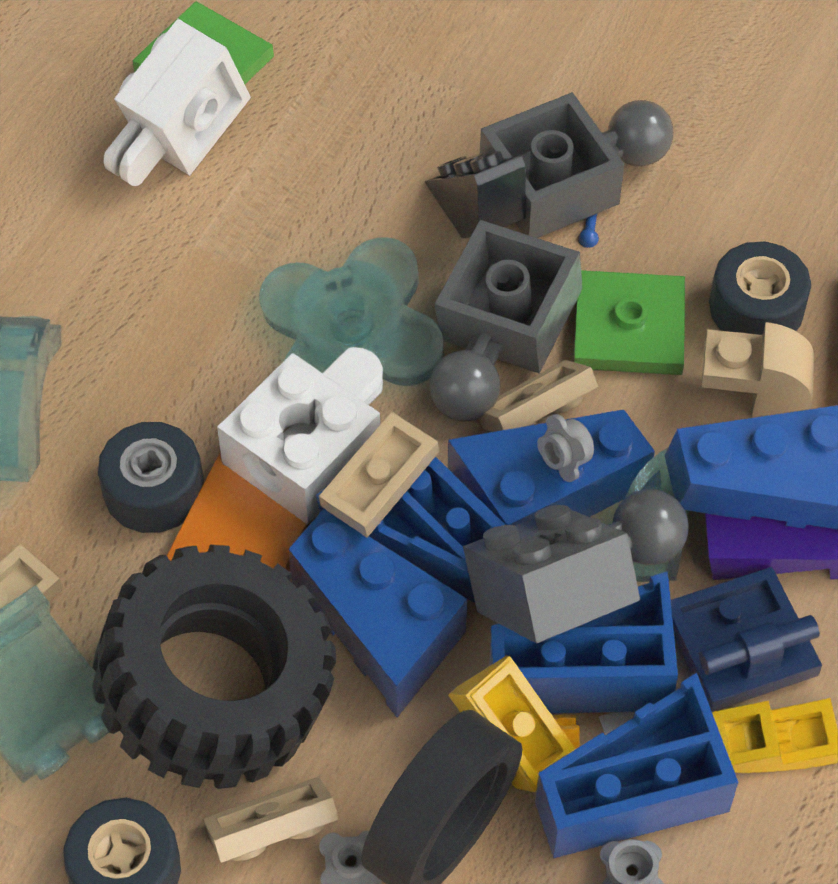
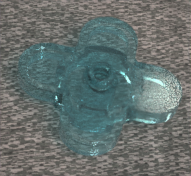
M386 237L367 240L351 252L341 268H334L328 272L307 263L285 264L273 270L261 285L259 300L265 320L277 332L296 340L284 361L294 353L323 373L348 348H364L373 352L380 360L383 367L382 379L396 385L412 386L429 380L434 367L445 356L443 336L437 323L429 316L407 307L417 290L419 271L413 251L399 240Z

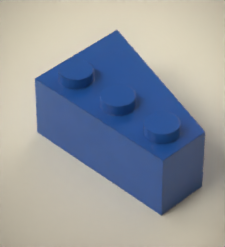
M838 405L679 428L676 430L664 457L674 498L678 500L684 510L750 520L752 516L786 521V526L797 528L813 525L838 529Z
M623 409L571 418L581 422L587 428L594 444L592 459L578 467L579 478L572 482L565 481L560 476L559 470L549 467L538 450L537 441L538 438L545 435L547 431L546 423L449 439L447 468L505 525L517 526L534 519V514L538 510L553 505H565L573 511L591 517L624 500L630 494L649 487L655 450Z
M435 457L369 537L475 603L463 546L483 539V534L487 530L505 524ZM322 489L319 493L315 495L319 512H321L324 509L321 507L319 500V495L323 492L324 489Z
M323 509L289 548L290 570L293 574L291 577L292 583L297 588L305 585L317 599L312 608L315 613L322 611L326 615L331 627L330 633L333 636L337 635L354 657L355 665L364 676H369L386 698L387 706L398 717L465 634L467 598L373 538L365 537Z
M668 571L651 576L649 583L638 586L640 601L537 644L499 623L492 625L489 666L505 656H510L550 713L635 712L649 702L654 705L676 690L678 679Z
M697 673L682 681L679 689L654 705L649 702L635 711L633 718L606 735L602 732L539 772L535 804L553 859L603 846L610 841L618 842L730 812L739 782Z

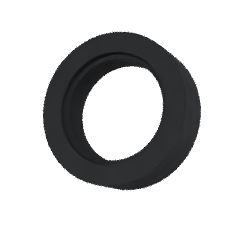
M465 710L450 719L417 753L382 804L363 846L362 866L385 884H441L474 846L501 805L518 770L522 757V744L474 710Z

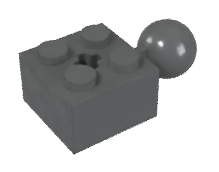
M571 92L481 128L480 154L487 155L501 151L503 158L523 157L526 165V218L515 223L523 234L539 238L619 205L625 165L623 162L633 166H648L658 162L667 154L672 145L674 128L670 116L660 105L647 100H634L624 104L613 114L609 122L608 131L602 133L574 93Z
M483 220L479 221L435 302L440 340L466 348L465 350L446 355L436 364L432 371L429 383L430 395L440 412L454 420L472 421L481 418L486 411L494 407L500 394V378L494 366L497 359L540 374L583 289L579 251Z
M644 489L630 494L619 504L612 524L609 525L602 523L597 518H590L573 511L568 506L553 505L538 510L534 514V519L517 526L502 525L491 528L483 534V539L463 546L477 612L537 644L640 601L633 561L643 565H657L675 557L683 548L688 536L689 525L686 512L672 495L661 490Z

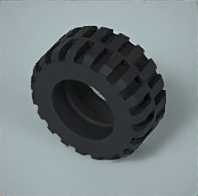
M210 544L208 551L201 553L198 552L197 546L179 548L175 550L172 561L166 555H159L145 563L142 573L132 574L122 585L118 599L112 602L95 651L92 666L96 672L92 683L94 699L100 705L105 704L101 719L108 732L115 734L120 731L123 734L120 748L132 759H136L140 754L151 761L148 771L162 778L165 777L167 771L182 776L181 785L200 788L203 780L209 779L214 780L215 788L222 789L236 787L243 774L246 780L252 783L267 777L273 766L282 767L295 755L300 744L305 742L330 695L334 682L331 671L336 664V648L332 641H326L331 632L327 617L322 611L316 613L313 611L312 608L317 599L305 585L297 588L290 581L293 575L291 572L278 563L273 569L260 562L262 555L245 550L243 556L230 553V546ZM191 632H206L225 637L241 646L254 659L263 676L265 691L251 698L235 701L217 700L203 696L185 686L172 673L163 657L160 645L172 637Z

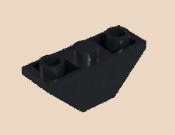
M501 151L487 155L481 153L469 158L463 156L439 165L437 168L440 175L425 181L462 238H470L480 220L506 227L526 218V165L522 156L503 158Z

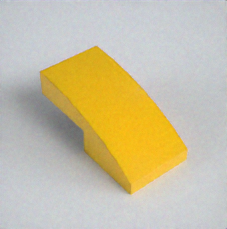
M831 698L771 710L768 700L712 712L735 773L778 772L838 763V728Z

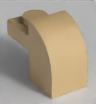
M767 322L765 323L763 335L707 329L704 344L702 388L753 393L752 418L811 409L814 351L810 342L803 335L788 327Z

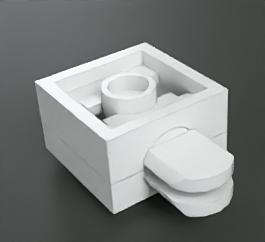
M179 19L175 21L167 33L161 34L156 39L151 53L136 72L131 73L125 78L119 93L114 98L128 123L105 151V169L116 176H120L121 179L132 186H139L161 158L189 176L192 174L251 98L225 46Z
M351 347L345 350L321 373L292 353L217 426L222 463L308 525L320 513L315 495L329 485L380 425V413L369 406L383 390V367L380 360L371 351L364 348Z

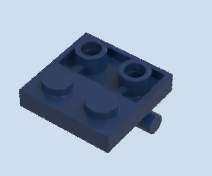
M773 567L671 600L674 638L692 675L697 673L712 712L819 676L822 663L810 640L820 636L818 624L812 615L798 618Z

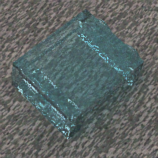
M36 585L0 609V754L22 783H25L34 775H37L40 780L49 777L69 760L70 756L67 754V751L85 738L89 743H95L109 733L101 719L105 703L98 704L94 699L92 683L96 673L50 615V602Z

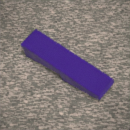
M705 513L709 560L713 580L739 578L769 567H773L776 574L829 569L830 580L838 579V529L813 525L797 528L786 526V521L752 516L750 520Z

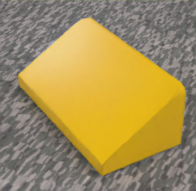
M505 656L449 693L450 699L460 713L468 709L474 710L522 744L521 761L512 785L517 789L536 792L539 772L575 750V747L510 656Z

